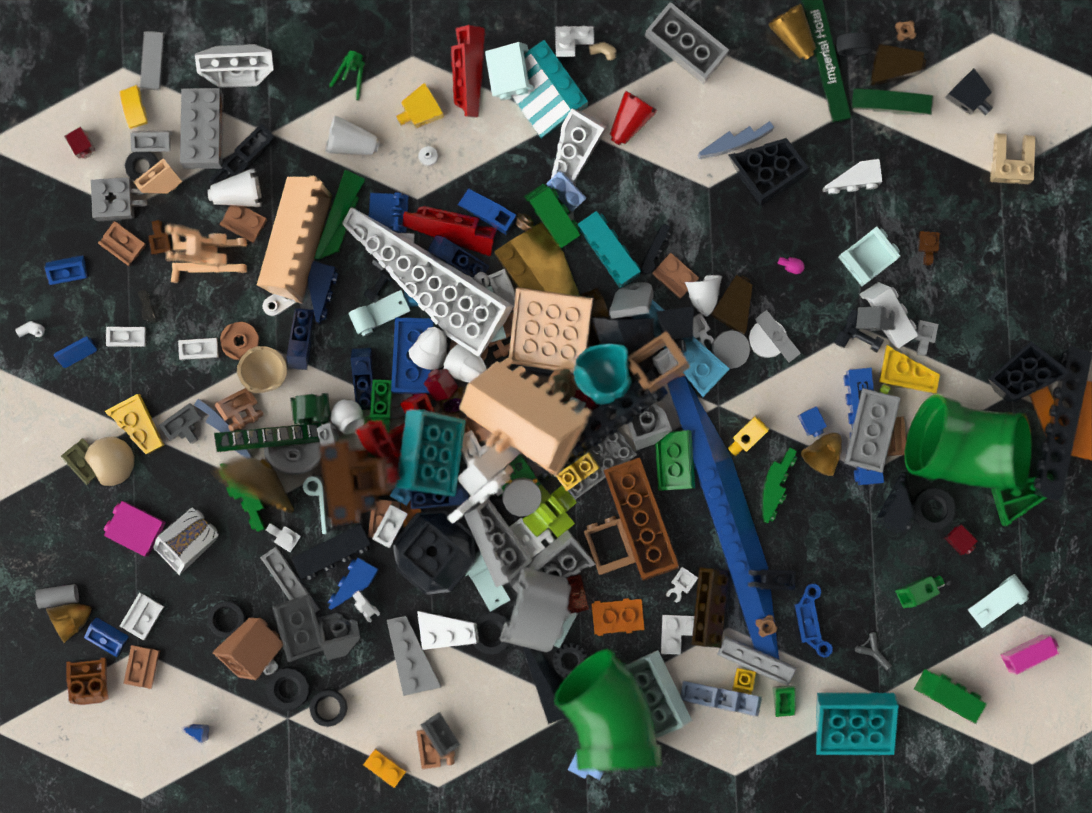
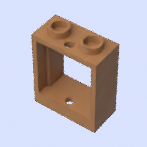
M667 331L628 357L630 361L628 367L634 375L638 373L641 378L638 380L644 390L648 388L651 394L690 368L688 361ZM666 346L678 365L650 383L638 364Z
M614 516L605 519V524L598 526L596 522L586 526L587 530L584 531L599 575L636 562L620 518L616 520ZM617 525L628 557L601 566L590 534Z

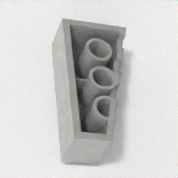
M488 498L483 503L475 504L464 514L496 587L510 582L521 572L522 567H526L533 561Z
M567 530L532 559L533 561L525 568L566 578L581 572L580 570L588 566L595 565V562ZM520 573L510 581L511 586L518 594L520 590L517 583Z

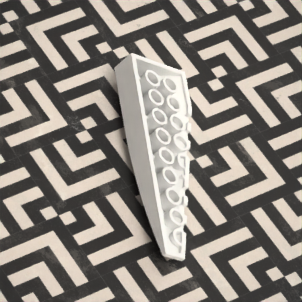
M351 207L342 223L346 229L366 247V250L379 261L378 263L390 273V276L410 297H413L419 304L418 306L427 312L431 320L441 327L447 337L480 357L503 326L514 306L430 252Z

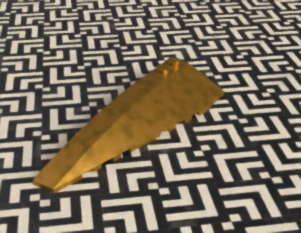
M542 222L494 251L496 257L518 288L580 296L563 251ZM591 323L587 348L599 345Z
M241 458L229 462L216 470L219 475L231 484L246 492L250 491L252 495L273 506L277 505L279 509L287 513H293L294 508L277 473L265 459Z

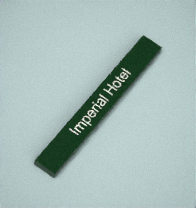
M802 0L806 19L816 47L814 52L831 122L850 119L851 115L823 0Z

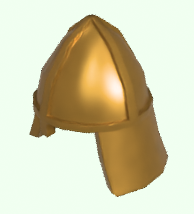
M833 432L823 435L801 452L804 461L819 473L833 476L837 463L841 458L842 438L839 433Z
M72 603L54 608H46L51 622L64 643L76 632H79L91 613V607L83 604Z

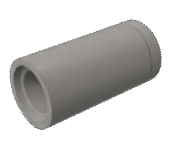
M76 584L36 590V603L39 609L79 602Z

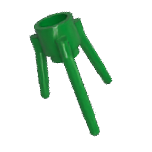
M349 51L329 85L333 87L345 66L347 68L342 80H346L350 69L357 70L358 68L357 101L360 98L362 71L365 64L362 62L363 55L355 51Z

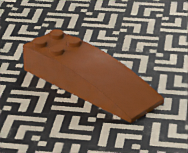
M640 457L603 470L642 581L679 569Z

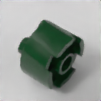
M322 393L321 396L307 394L290 398L294 424H311L312 420L313 422L319 421V423L330 421L331 411L328 393Z

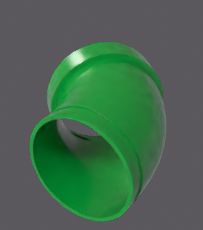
M934 394L923 402L910 425L904 450L906 468L911 474L930 480L940 478L971 486L1021 490L1027 483L1031 466L1032 439L1030 424L1024 413L1013 414L972 409L962 406L955 399Z
M601 650L581 662L563 681L555 696V704L570 719L579 738L580 748L576 749L577 769L609 770L661 766V745H657L652 714L647 700L631 672L615 657L611 650Z

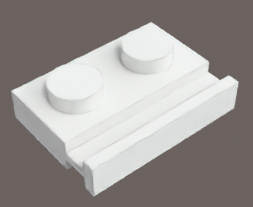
M139 593L120 627L145 640L165 606Z

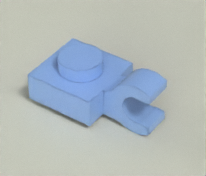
M576 754L568 768L569 771L583 778L590 774L600 780L603 774L601 770H578Z

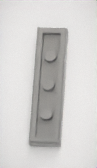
M277 546L260 557L289 600L309 594ZM311 597L314 611L316 613L320 609Z
M727 636L724 637L722 646L717 653L721 657L789 686L796 671L795 666Z

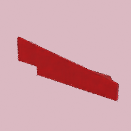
M468 25L456 28L458 45L451 46L454 104L463 109L466 117L476 118L479 116L485 29Z
M425 206L419 207L415 213L406 211L403 214L404 227L433 237L436 235L444 237L458 246L490 256L492 253L497 229L494 227L478 226L479 218Z

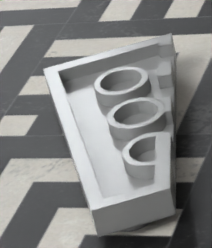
M407 616L387 620L403 696L440 688L441 685L422 650Z

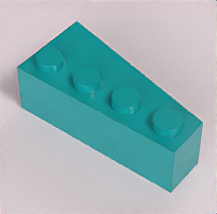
M596 211L578 223L579 230L619 288H622L639 277L640 267L631 259L627 248L617 240L619 237L613 229L610 230L606 225L608 221L604 215H599Z

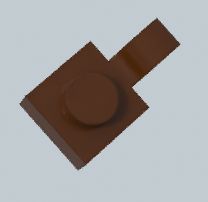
M160 220L152 221L154 235H148L151 254L172 252L169 233H163L162 222Z
M919 232L918 251L924 252L923 265L933 264V252L937 253L939 251V232Z

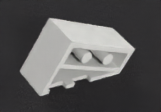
M878 282L860 294L862 299L868 300L871 307H886L885 316L887 319L889 318V311H894L895 330H883L892 345L900 348L918 336L915 331L917 329L915 323L908 319L906 315L908 311L902 303H899L897 299L899 295L893 287L891 288Z
M499 442L492 447L487 446L480 452L482 455L480 458L476 455L468 462L470 466L458 476V481L472 496L521 452L510 446L503 452L498 453L496 446Z

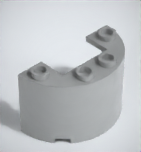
M522 567L517 583L520 593L511 621H505L500 641L548 652L552 650L557 638L560 639L562 637V625L569 615L567 603L571 585H568V581L564 577Z

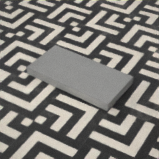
M862 389L844 464L883 473L900 397Z

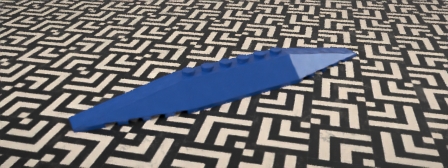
M686 376L674 378L667 383L682 431L691 430L694 468L711 514L753 647L758 651L779 659L776 632L761 637L759 635V628L755 624L757 619H764L767 615L774 617L771 589L748 587V582L760 583L761 575H748V570H768V566L732 457Z

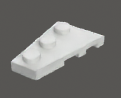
M417 611L422 650L479 643L476 623Z

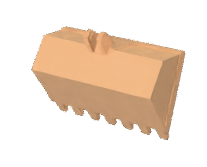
M506 358L501 363L495 362L490 368L468 383L460 410L493 433L486 442L489 447L499 442L496 446V451L501 453L512 446L558 477L591 411L585 408L577 414L573 411L578 405L574 400L563 405L560 403L564 398L562 392L559 391L551 397L547 394L551 390L550 384L545 383L540 388H537L534 384L538 381V377L533 374L526 380L521 376L526 371L522 366L511 371L508 369L513 364V360L510 358Z

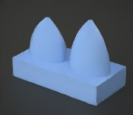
M561 170L546 184L550 189L554 188L559 199L572 212L586 199L583 193Z

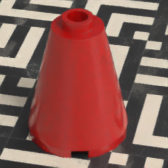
M625 91L609 134L612 136L611 140L619 146L622 143L626 145L658 110Z

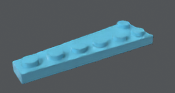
M652 300L649 313L644 314L654 318V337L657 338L662 333L657 322L656 313L664 311V309ZM693 336L691 342H685L687 352L682 353L690 366L683 373L700 395L704 397L729 371V368Z

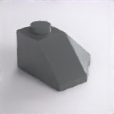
M338 613L318 617L321 645L326 659L331 660L346 656L360 639L357 621L347 620Z

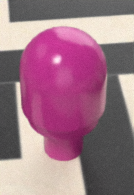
M780 257L778 264L785 266V270L793 274L802 273L805 267L802 260L794 257H789L788 259Z

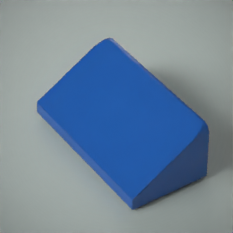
M83 256L51 261L45 265L50 285L87 278Z
M86 336L54 353V357L62 367L67 368L97 351V348L92 338Z
M95 618L90 623L84 638L118 657L129 636L99 618Z
M190 724L183 728L185 733L200 743L208 740V725Z

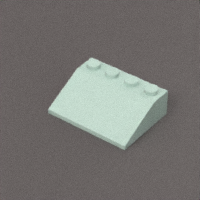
M658 650L625 665L639 684L647 700L653 718L656 738L682 728L692 721Z

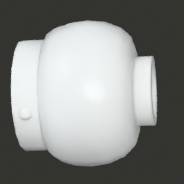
M343 399L334 404L331 411V421L343 434L355 433L357 428L364 425L363 411L357 402Z

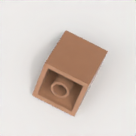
M249 618L213 651V654L239 678L257 680L281 649L283 643L279 639V634L270 630L263 619Z

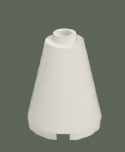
M334 116L325 152L329 154L372 155L373 152L378 151L380 141L377 140V136L339 116Z
M255 168L211 185L210 189L207 190L209 201H213L214 204L260 207L262 202L258 203V198H261L258 177L253 176V173L256 172Z

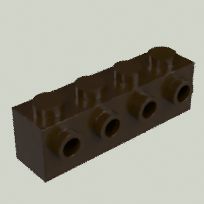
M699 568L691 645L721 648L729 571Z

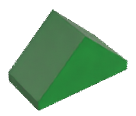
M792 685L772 687L775 717L795 716V687Z

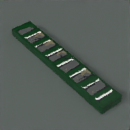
M329 422L214 433L216 452L320 442L317 428Z

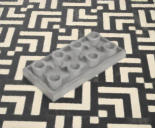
M617 429L615 434L604 438L598 446L586 451L585 454L589 452L600 468L568 490L575 500L606 478L603 470L628 462L637 455L619 429ZM576 458L575 460H573V461L570 463V465L573 464L574 462H576V461H577L578 459H580V458Z

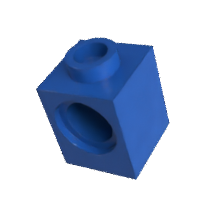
M817 406L798 415L807 436L813 435V437L824 433L823 429L827 425Z

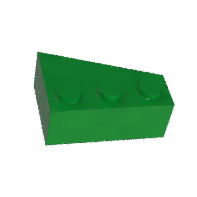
M542 184L524 196L535 209L534 212L540 217L559 247H564L580 236L577 231L580 229L574 219L570 220L567 215L570 212L564 204L561 205L557 200L559 195L554 188L550 189V187Z
M1047 473L1048 479L1054 480L1052 474ZM1036 476L1028 478L1025 487L1021 490L1014 488L991 489L1002 526L1009 525L1012 521L1046 499L1045 497L1034 495L1035 488H1033V483Z
M924 669L914 690L976 724L987 705L981 701L982 696L973 691L969 694L966 692L967 688L958 682L955 685L952 684V679L944 674L938 676Z

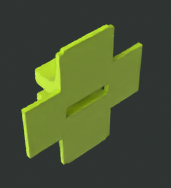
M541 484L538 486L541 492L539 507L522 520L535 536L538 537L549 527L558 538L575 524L566 512L577 502L563 486H560L550 495Z

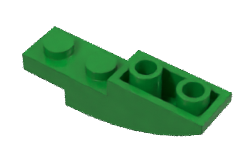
M373 380L370 418L371 421L382 420L386 431L389 432L391 428L392 380ZM370 452L368 453V457L375 458Z
M788 448L780 464L773 461L767 473L761 502L762 518L766 524L769 521H774L778 513L775 510L778 504L782 505L787 496L784 493L786 489L779 485L780 483H785L789 475L786 471L789 466L793 467L798 458L795 456L797 451L792 448Z
M227 481L228 487L226 489L230 498L234 497V500L243 499L241 505L244 511L248 512L251 517L248 521L252 530L256 529V532L266 530L259 511L266 509L262 499L252 495L250 491L246 492Z

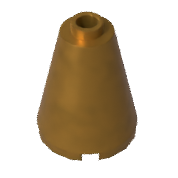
M801 4L788 10V12L780 15L768 24L772 31L799 59L803 57L806 60L814 55L813 51L816 47Z

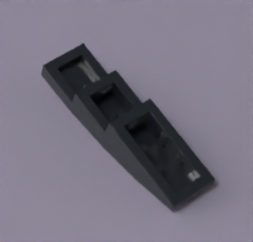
M260 124L234 149L235 152L221 164L222 168L208 181L213 185L245 172L267 148L275 136Z

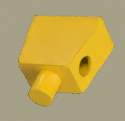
M425 83L401 102L405 111L396 116L401 126L411 121L415 128L444 118L443 112Z
M755 415L733 437L735 441L728 449L735 456L743 449L747 452L769 431V428ZM745 434L750 436L747 442L742 439Z

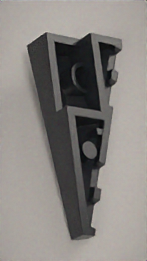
M523 647L547 723L551 724L568 718L563 710L555 704V696L563 683L562 679L539 650Z

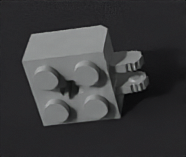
M129 177L91 180L92 218L96 221L134 219V207L147 206V201H134L133 195H144L146 193H142L139 189H133V181ZM115 196L116 199L113 200V203L110 202V199Z

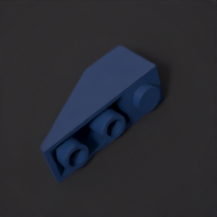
M436 235L427 250L472 278L479 272L486 273L489 268L487 264L441 236Z
M313 261L307 280L315 319L318 324H321L322 320H326L328 313L326 305L327 302L332 300L333 291H331L333 284H336L339 273H336L337 269L335 267Z
M299 308L294 310L287 351V362L290 369H308L314 310Z
M371 348L352 349L351 366L355 402L359 404L362 410H371L372 381L374 380Z
M457 485L455 497L409 490L411 509L462 505L469 499V493L462 485Z

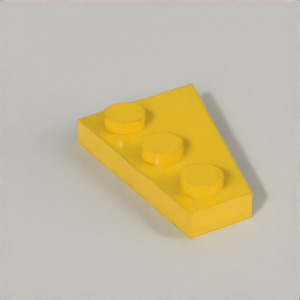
M136 394L105 411L145 454H149L164 446L140 394Z

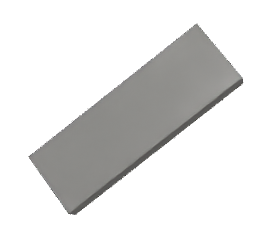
M144 32L141 89L160 90L164 33Z

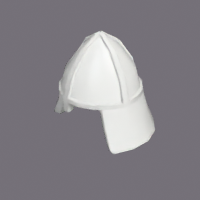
M707 275L704 281L685 282L692 304L705 317L713 312L717 304L722 279L720 275Z
M436 327L428 328L421 333L415 344L409 349L412 361L428 370L443 367L447 358V337L445 333Z
M460 344L451 349L444 363V369L449 371L453 379L468 383L486 371L483 359Z

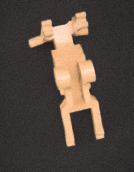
M172 225L167 226V233H170L172 237V250H187V254L167 252V259L189 262L172 263V283H178L180 271H188L189 273H247V265L227 264V255L217 253V247H247V239L227 240L226 234H209L208 239L202 237L197 230ZM179 235L187 237V242H180Z

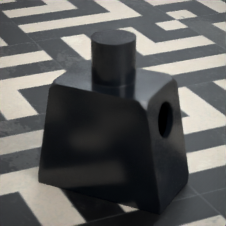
M974 68L945 97L969 115L978 109L986 116L993 109L986 101L992 92Z
M693 306L658 311L656 318L661 333L663 334L667 331L681 353L687 352L685 342L693 340Z

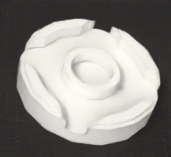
M777 322V324H778V325L783 329V331L786 333L784 327H783L780 323ZM756 323L749 334V344L753 351L765 358L775 357L781 352L760 325Z

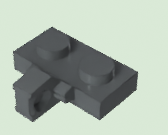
M189 403L159 426L169 441L180 436L181 439L186 437L190 444H194L198 441L193 432L196 430L194 425L202 420L194 406Z

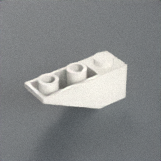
M880 160L860 161L823 188V192L828 191L829 194L840 193V190L847 189V192L858 191L859 187H866V189L878 188V185L882 183Z

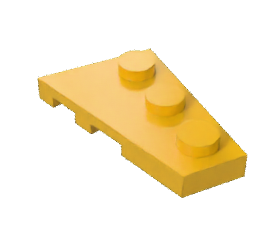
M886 345L879 383L932 394L937 393L940 374Z

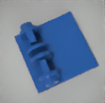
M398 192L394 194L370 193L369 217L394 232L406 233V227L403 226V214L408 210V195H402V193Z

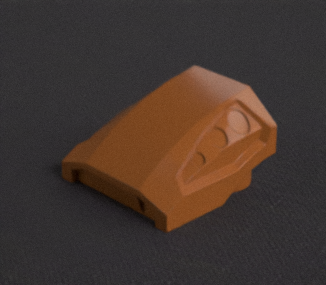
M105 657L101 658V660L77 663L67 662V687L70 704H95L109 699L107 662Z

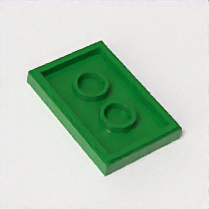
M691 430L669 432L655 444L658 491L695 488Z

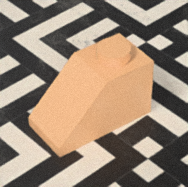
M164 158L134 181L142 193H169L182 182Z

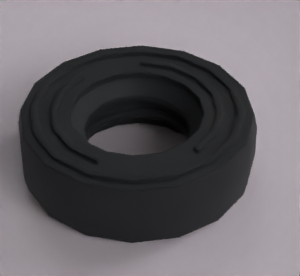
M152 152L130 153L125 162V170L129 178L135 181L144 174L136 171L135 164L141 159L147 160L149 162V169L157 164L159 160Z

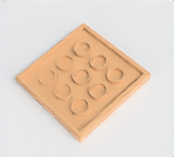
M517 287L509 358L513 360V364L550 370L569 369L570 373H574L576 359L588 347L593 298Z

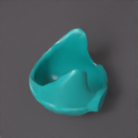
M602 344L589 347L575 361V382L579 389L591 397L596 404H609L618 397H623L632 385L628 369V352L621 345Z

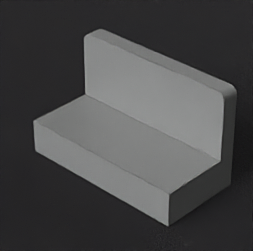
M172 131L131 132V152L171 151L170 135H172Z

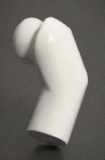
M33 321L15 329L19 337L27 333L41 337L45 331L41 324Z

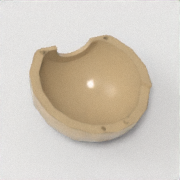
M257 346L249 349L241 357L237 365V375L241 384L248 391L265 393L273 391L283 384L287 375V365L283 356L276 350L267 346Z
M104 437L96 440L88 447L85 454L86 462L94 471L101 485L114 486L124 482L134 468L132 449L125 441L116 437Z

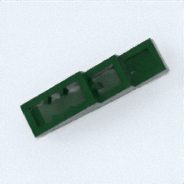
M854 89L852 108L873 110L874 112H893L894 114L932 115L934 96L898 91Z

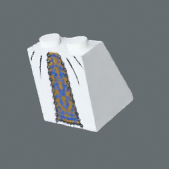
M192 507L157 537L153 548L180 575L216 541L218 537L217 529L204 520V516L200 511H195Z

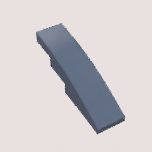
M769 121L755 132L749 126L735 137L729 131L700 151L698 158H709L738 150L767 135L774 129V126Z
M197 399L194 406L210 415L206 423L220 432H229L228 426L230 424L217 411L202 400ZM249 449L235 450L245 458H254Z
M683 681L680 695L683 701L753 716H759L762 700L760 696Z

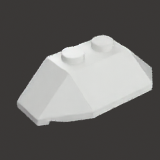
M257 45L216 46L195 53L197 73L218 87L257 86L274 69L272 50Z

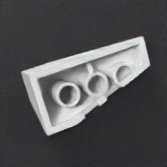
M572 108L562 124L552 178L561 170L574 183L608 126L594 117Z

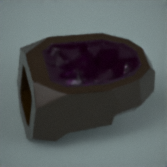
M467 386L459 387L449 399L440 401V407L444 412L450 414L463 412L460 410V406Z

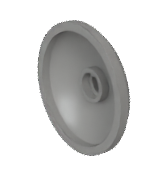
M320 442L265 447L264 455L266 461L276 471L289 475H298L309 472L318 465L321 460L319 446L321 444Z

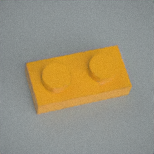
M374 749L363 764L393 788H395L406 773L404 769L377 749Z

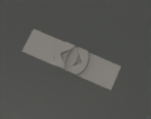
M767 310L755 318L788 362H791L801 354Z

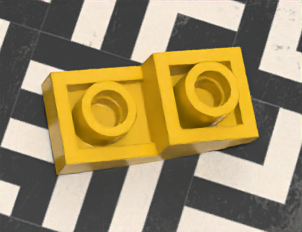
M135 85L119 91L128 127L133 129L148 124L146 109L142 105L140 88Z
M588 452L562 470L557 478L565 490L568 491L600 467Z
M736 668L732 691L751 694L756 672Z

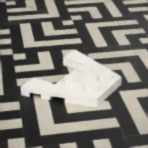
M508 464L447 518L453 523L478 501L483 503L510 479L509 475L513 472V468Z

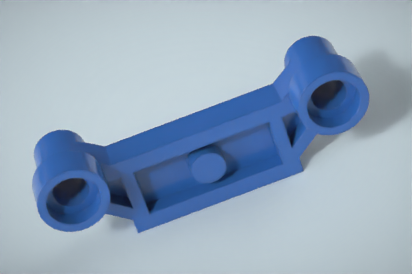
M809 584L806 586L799 603L794 604L802 643H808L816 650L818 655L827 657L832 653V646L821 638L814 600L821 595V589L816 584ZM810 588H814L815 593L813 595L809 594ZM822 645H825L826 650L824 652L820 651V647Z

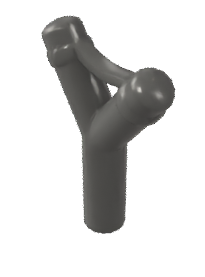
M871 632L869 634L870 637L864 644L855 647V652L873 656L885 670H888L892 665L879 652L877 635L875 632ZM870 641L871 648L863 647Z

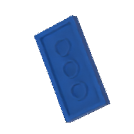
M395 318L392 394L426 393L430 395L424 382L429 377L428 374L431 370L415 364L410 358L409 349L415 344L421 333L428 328L434 327V322L431 319Z

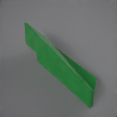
M348 170L344 171L314 257L317 261L340 251L347 232L346 227L342 223L350 208L356 209L359 197L356 196L365 179Z

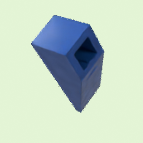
M470 189L467 190L458 204L505 235H507L516 221L514 213Z
M361 558L353 559L348 567V570H350L347 577L343 576L338 584L341 588L337 594L333 593L328 601L331 604L329 609L336 608L353 597L352 595L357 591L361 592L369 587L379 569Z

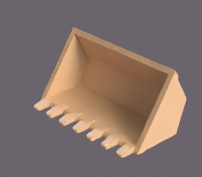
M287 177L257 282L258 286L270 293L302 304L308 286L307 279L311 265L315 261L314 257L333 197L323 185V182L317 177Z

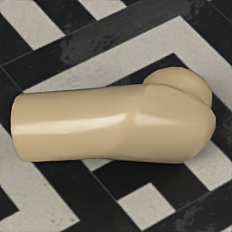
M605 42L589 45L591 55L603 53L608 60L616 58V49Z

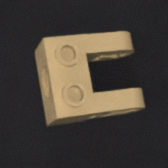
M996 133L993 143L991 182L1031 183L1034 180L1035 136H1023L1021 160H1007L1006 134Z

